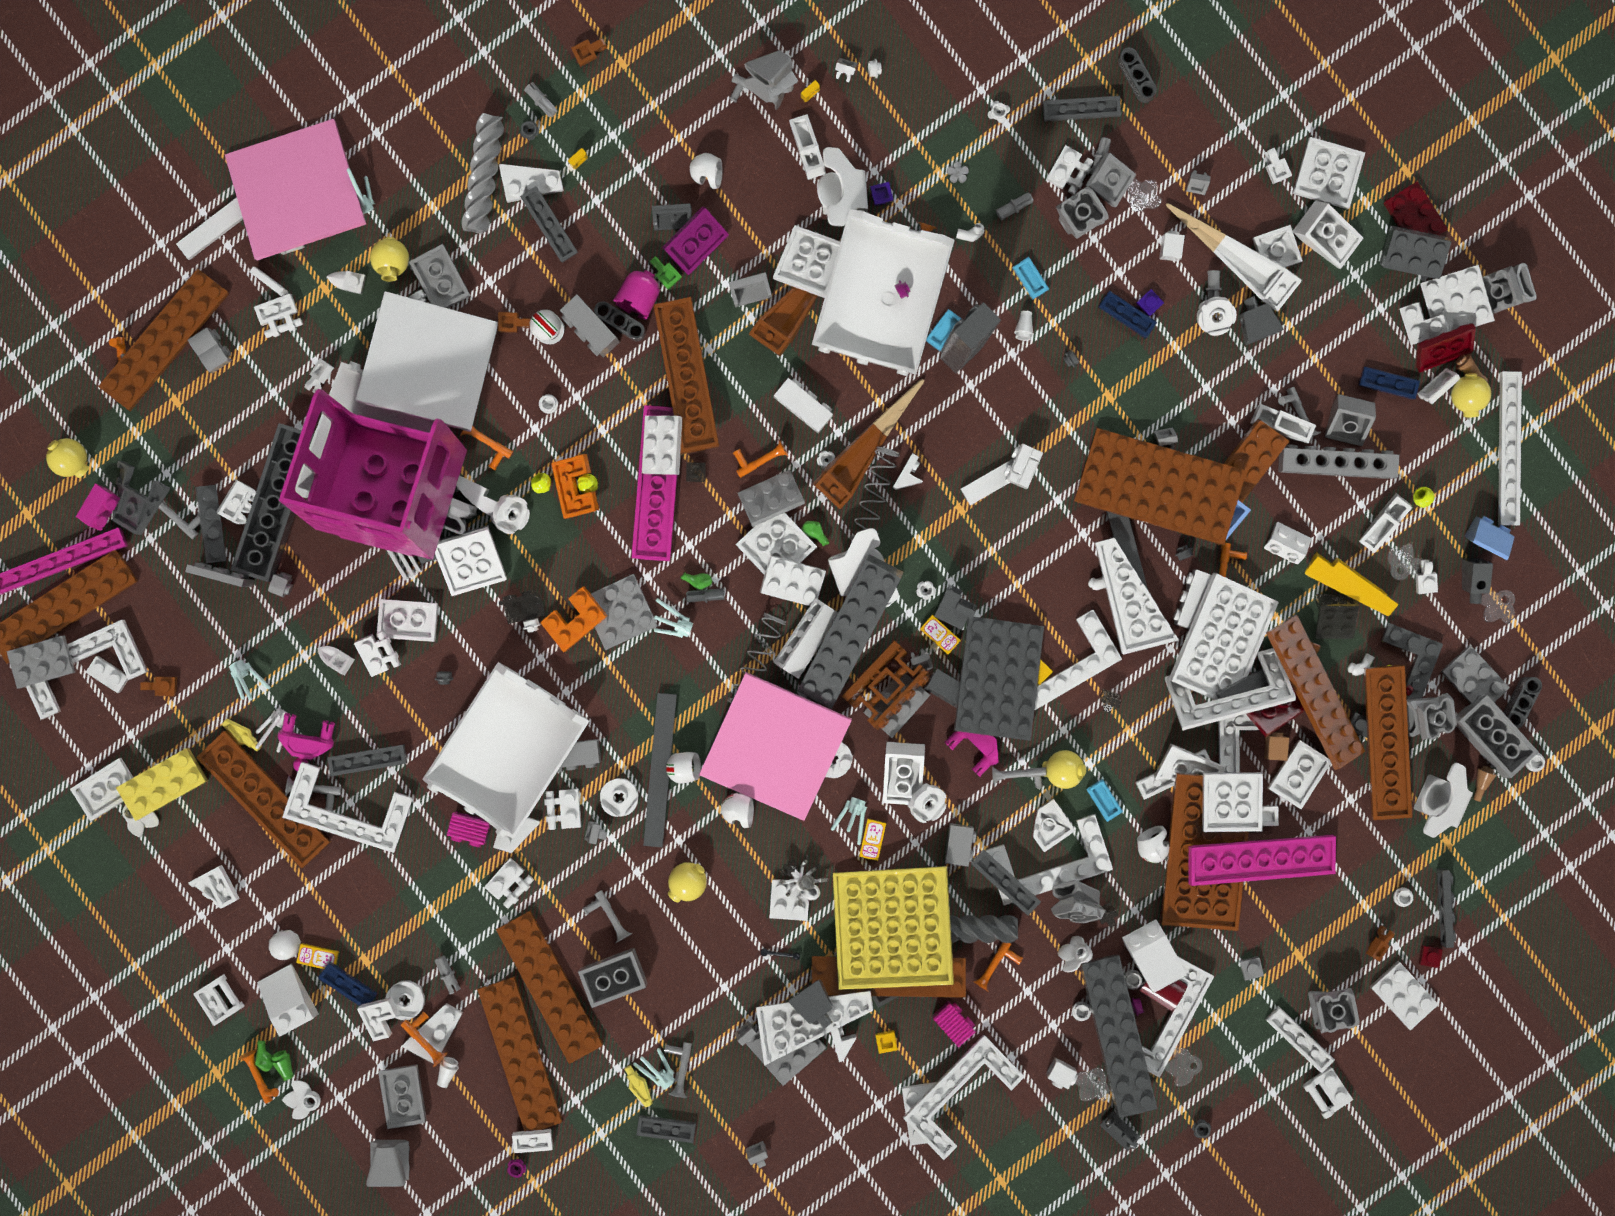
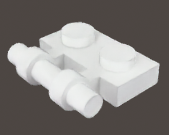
M1065 145L1046 180L1063 189L1066 183L1071 185L1068 192L1075 195L1077 190L1081 189L1082 181L1086 174L1090 173L1091 165L1094 161L1087 158L1084 164L1079 162L1082 154ZM1074 168L1079 170L1076 178L1070 177Z
M292 294L284 295L254 307L260 325L269 324L270 329L264 331L266 338L280 336L282 332L293 331L298 326L303 325L301 318L293 320L291 316L298 313ZM285 318L286 323L279 326L276 325L275 321Z
M383 630L377 633L379 638L377 641L373 634L354 643L371 677L389 670L390 666L387 662H391L394 668L401 665L398 660L399 655L397 651L394 652L390 644L391 640ZM380 647H383V648H384V650L386 651L387 655H385V656L383 655V653H382Z
M579 789L559 790V798H554L553 791H546V799L544 801L545 805H547L546 822H548V829H556L557 821H561L562 829L582 827ZM555 804H560L561 815H555Z
M509 858L484 888L498 900L504 894L507 899L503 905L509 909L512 904L517 903L518 897L530 888V884L534 879L530 875L525 879L521 878L520 875L525 870L513 859ZM516 882L519 886L512 893L509 888Z

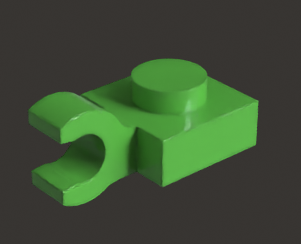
M656 256L650 261L658 271L655 277L667 290L682 278L670 263L664 266Z

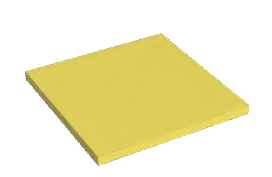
M947 866L833 873L839 990L954 985Z

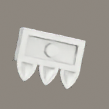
M236 479L216 511L217 514L234 523L245 524L247 520L241 512H250L252 505L248 500L253 502L256 491Z

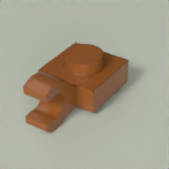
M603 38L592 44L587 39L571 47L581 67L597 59L595 53L607 49Z
M498 312V332L518 333V327L530 328L531 319H520L519 313Z
M155 677V682H140V690H155V696H176L177 677Z
M1383 925L1378 929L1379 938L1376 937L1369 944L1368 951L1366 952V954L1379 962L1389 948V941L1395 935L1391 930H1389L1388 934L1384 935L1387 928Z

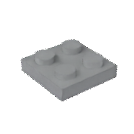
M1105 153L1086 186L1092 188L1098 196L1112 207H1117L1136 174L1111 153Z

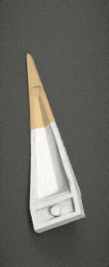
M1166 203V206L1263 302L1268 303L1275 311H1279L1302 280L1284 266Z

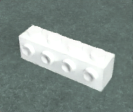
M815 598L774 660V663L799 679L824 641L838 612Z

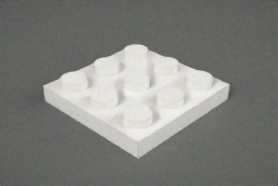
M1309 137L1292 194L1348 210L1365 152Z
M795 225L773 275V279L825 298L840 241Z
M1479 265L1442 276L1440 279L1435 278L1420 283L1430 318L1444 314L1449 331L1473 323L1476 327L1495 321Z
M786 513L756 525L736 544L764 575L770 555L801 563L817 547Z
M488 527L438 542L435 555L451 596L507 580Z
M1261 772L1203 773L1202 830L1204 832L1262 831L1263 774Z

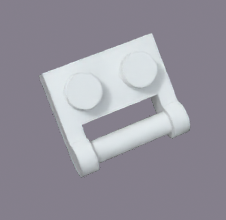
M224 974L194 993L195 998L213 1026L244 1007L242 1001L239 1002L230 988ZM218 984L233 1007L231 1009L227 1007L216 990L215 986Z
M1328 1067L1323 1073H1319L1303 1085L1306 1092L1310 1093L1322 1111L1321 1114L1324 1119L1331 1117L1334 1112L1353 1100L1332 1067ZM1319 1084L1332 1103L1330 1106L1326 1105L1316 1090V1085Z

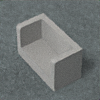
M766 272L728 282L735 308L772 298Z

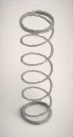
M878 446L876 447L877 449L875 450V453H876L880 458H882L883 460H885V461H887L888 463L892 464L893 466H872V467H870V470H871V472H872L873 474H875L876 476H878L879 478L883 479L884 481H886V482H888V483H868V484H865V488H866L869 492H871L872 494L876 495L877 497H879V498H881V499L883 500V501L864 500V501H861V502L859 503L862 508H864V509L867 510L868 512H870V513H872L873 515H875V516L878 517V518H856V519L854 520L855 523H856L858 526H860L861 528H863V529H865V530H866L867 528H865V527H863L862 525H860L859 523H857L856 520H861V519H862V520H879V519H880V516H878V515L875 514L874 512H872V511H870L869 509H867L866 507H864L861 503H863V502H878V503L886 502L884 498H882L881 496H879V495H877L876 493L872 492V491H871L870 489H868L866 486H867V485H890V484H891L888 480H886L885 478H883V477H881L880 475L876 474V473L872 470V468H876V467L895 468V467H896V465H895L894 463H892V462L888 461L887 459L883 458L882 456H880V455L877 453V451H878V452H881V453H884V454H887V455L895 456V457H898V456H899V453L896 452V451H893V450H890V449H887V448H883V447H878ZM850 535L849 538L853 540L855 535Z
M764 613L762 621L771 629H773L779 636H771L764 634L754 635L755 638L758 641H760L763 645H765L767 648H769L772 651V653L751 650L747 651L749 656H751L754 660L760 663L765 669L741 667L740 670L744 674L745 671H743L742 669L755 671L766 670L765 665L761 663L758 659H756L754 656H752L749 652L768 655L774 653L773 650L767 644L761 641L757 636H765L772 638H779L781 636L777 630H775L772 626L766 623L763 619L774 620L783 625H786V621L779 619L775 616H772L770 614ZM733 684L734 688L738 690L736 686H739L740 684ZM728 697L727 701L732 703L733 698Z

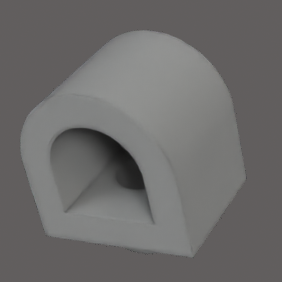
M284 572L274 574L268 591L281 597L289 595L293 588L291 584L292 576Z

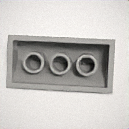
M1488 695L1476 700L1456 715V727L1504 778H1512L1539 753Z

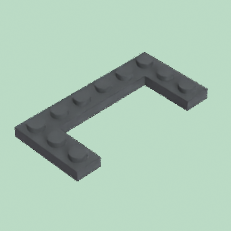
M1387 623L1381 641L1416 655L1406 679V686H1412L1413 692L1411 695L1406 696V700L1420 699L1424 695L1443 644ZM1353 712L1350 722L1356 734L1367 738L1366 717Z

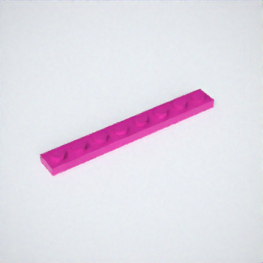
M113 529L0 573V595L128 546L122 529Z

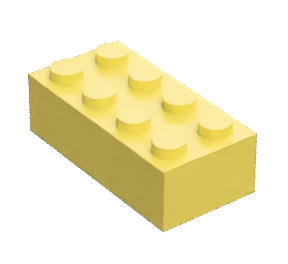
M185 748L121 784L116 789L134 820L138 821L206 783L208 779L191 750Z

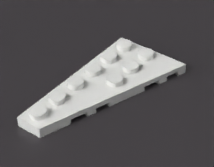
M1115 538L1095 542L1122 654L1178 641L1179 639L1172 631L1169 623L1160 612L1157 604L1141 582Z
M871 991L829 996L833 1009L827 1012L833 1023L825 1029L822 1028L818 1020L809 1024L789 1002L756 1007L764 1066L873 1011Z

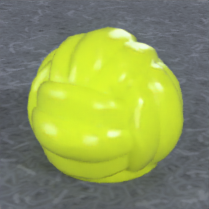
M538 473L532 478L531 487L536 493H545L550 490L551 479L548 474Z
M591 474L580 476L578 478L580 492L583 494L595 492L598 489L596 477Z
M1420 487L1413 494L1415 504L1421 508L1430 506L1435 499L1433 491L1428 487Z

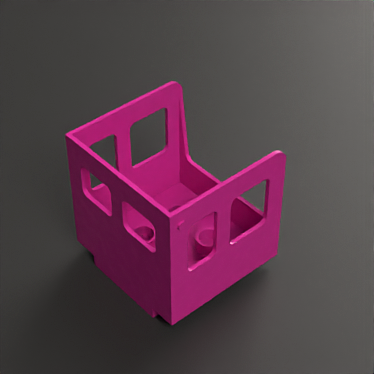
M317 389L312 397L279 501L315 530L414 557L416 555L433 560L467 449L442 419H435L430 433L356 415L347 410L324 390ZM322 412L331 421V427L321 458L319 459L309 450V444L318 416ZM303 464L314 473V480L307 500L295 491Z

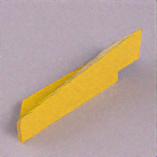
M1316 552L1305 571L1307 576L1386 616H1389L1399 605L1388 597V594L1337 557L1331 563Z

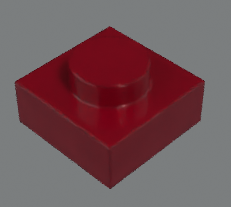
M1422 945L1418 964L1440 968L1443 949Z

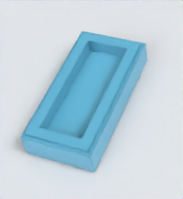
M1029 257L1012 267L1032 300L1049 290V287Z
M948 309L928 335L926 341L938 351H941L953 326L961 318Z
M1103 779L1086 789L1107 822L1123 812Z

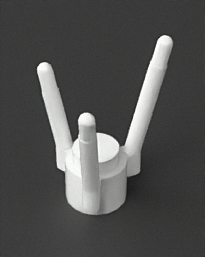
M280 708L276 711L274 710L271 716L256 730V734H259L270 722L272 723L255 747L256 749H259L275 726L282 727L284 714L287 712ZM280 741L278 743L277 752H280L282 748V744Z

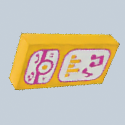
M933 615L920 628L926 636L947 654L961 641Z
M867 818L859 857L878 861L886 827L885 822Z
M302 943L300 944L296 963L324 969L329 961L337 965L339 951Z

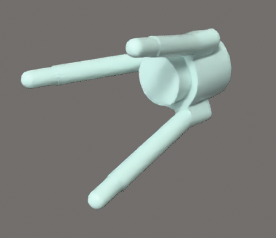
M347 168L363 214L372 211L375 203L372 199L368 177H364L367 198L366 195L362 196L350 168Z
M656 599V602L681 620L678 619L677 623L665 618L654 616V619L675 627V631L654 629V632L675 635L681 638L683 636L688 637L693 625L692 622H689L690 618L683 616L660 599Z
M238 660L229 666L242 700L245 697L241 685L248 699L252 700L250 691L243 679L248 675V670L267 689L271 688L251 667L249 662L244 663L243 660Z
M854 797L850 801L847 800L845 807L834 822L831 830H835L849 809L848 812L852 813L847 832H850L856 815H860L857 844L860 845L867 809L865 807L866 802Z
M658 1048L657 1052L667 1071L662 1069L658 1072L643 1056L640 1057V1060L656 1076L654 1077L635 1062L633 1066L654 1081L658 1087L661 1086L665 1090L675 1081L672 1076L674 1071L670 1068L661 1049Z

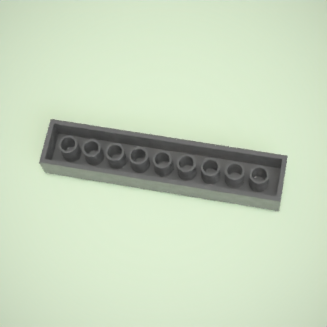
M984 302L980 306L976 304L968 312L965 320L960 319L953 326L941 350L942 355L940 359L957 374L984 347L1001 322V319Z

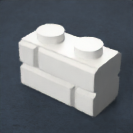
M1021 444L1020 447L1016 446L1011 456L1014 458L1012 465H1007L1004 475L1007 476L1005 480L1028 489L1043 452L1025 444Z

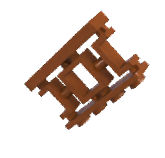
M895 640L842 696L853 708L856 709L863 703L872 711L873 714L867 721L877 730L883 729L889 723L888 719L893 714L896 715L903 708L902 704L914 697L916 694L915 690L919 686H924L929 680L930 673L921 665L913 671L902 661L908 653ZM893 659L901 665L895 674L887 668ZM907 671L915 678L908 687L900 680ZM889 674L900 686L886 699L876 687ZM867 687L875 693L868 702L860 696ZM880 700L889 706L882 715L873 708Z

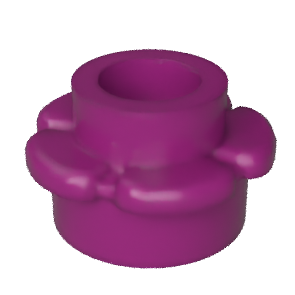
M899 280V283L894 286L901 299L906 296L908 298V293L911 291L906 282L901 283Z
M1133 997V1002H1131L1133 1013L1139 1016L1138 1014L1144 1013L1140 998L1134 999Z
M513 1159L508 1163L507 1171L512 1177L519 1178L526 1172V1165H524V1161L521 1159Z

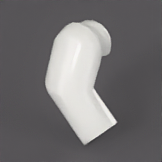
M976 223L969 231L958 229L956 238L974 242L983 235L984 226L981 223Z
M1103 576L1097 579L1091 578L1088 582L1089 587L1093 590L1106 588Z
M1366 653L1361 663L1349 664L1348 672L1355 676L1364 674V668L1370 667L1375 657Z

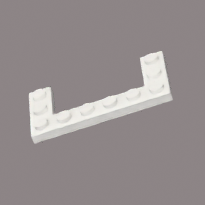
M1094 610L1080 616L1076 621L1095 652L1038 685L1034 710L1122 660Z
M120 620L68 644L73 664L113 646L128 680L148 672L125 620ZM48 681L26 686L40 719H45L61 712Z
M1274 648L1258 652V658L1269 686L1195 705L1190 689L1168 680L1170 676L1165 677V682L1182 730L1295 701L1296 696Z
M1246 714L1219 721V764L1224 767L1222 773H1240L1239 730H1259ZM1262 806V826H1279L1278 806Z
M301 762L283 818L392 853L395 852L413 797L394 792L383 827L381 828L308 804L320 767Z
M1094 814L1076 820L1088 857L1018 879V881L1032 894L1038 895L1052 890L1054 885L1073 880L1080 881L1113 870ZM1004 844L985 850L1014 876ZM999 890L1003 905L1013 903Z
M1180 957L1178 959L1187 976L1179 980L1186 983L1187 989L1179 1004L1171 1011L1151 1050L1142 1046L1148 1072L1159 1078L1214 978L1212 974Z
M982 1035L902 1117L943 1160L950 1155L957 1145L931 1118L985 1063L1011 1091L1025 1077L985 1035Z

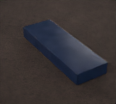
M1110 290L1098 307L1145 339L1157 324L1155 320Z
M1364 366L1358 386L1415 400L1420 380Z
M329 961L318 976L319 980L358 1006L372 1002L377 995V992L331 961Z

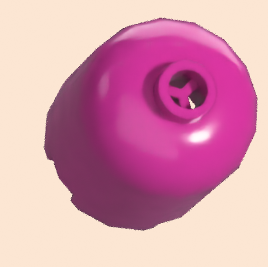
M647 270L629 273L613 299L616 302L615 305L628 314L633 311L639 314L637 318L646 320L660 293V285L654 279L655 275Z

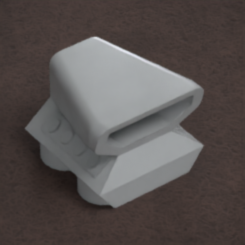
M781 50L744 64L746 70L751 74L750 77L744 80L747 88L766 103L778 101L781 93L791 92L794 84L798 82L792 71L791 58Z
M1089 186L1056 206L1060 215L1059 221L1068 235L1072 234L1076 239L1096 226L1104 224L1105 220L1109 219L1106 209Z
M1525 263L1515 267L1509 266L1483 276L1493 314L1523 302L1536 300L1534 286Z
M452 498L443 528L457 534H463L466 529L465 519L477 516L476 511L478 508Z
M1446 693L1436 698L1407 699L1408 736L1414 737L1420 734L1423 741L1428 738L1436 739L1442 732H1452L1457 725L1453 698Z
M1076 880L1052 887L1053 895L1060 900L1051 908L1055 917L1070 919L1071 922L1087 923L1102 919L1106 910L1099 905V890Z
M1351 988L1333 992H1308L1314 1025L1316 1029H1320L1321 1033H1332L1344 1028L1352 1029L1359 1025L1360 1020L1355 996Z
M375 1140L370 1142L371 1166L366 1186L401 1187L405 1185L406 1180H409L410 1148L408 1141Z

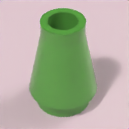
M286 1050L279 1051L271 1056V1063L283 1081L294 1077L290 1054H287Z

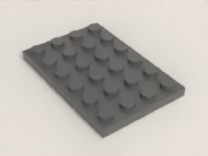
M968 617L954 731L1031 741L1044 626Z

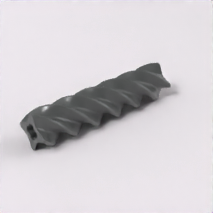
M950 915L952 943L959 939L965 943H973L978 939L985 943H992L996 940L1011 943L1018 939V918L1014 916L1004 915L997 918L985 915L977 918L976 916L966 915L958 918Z

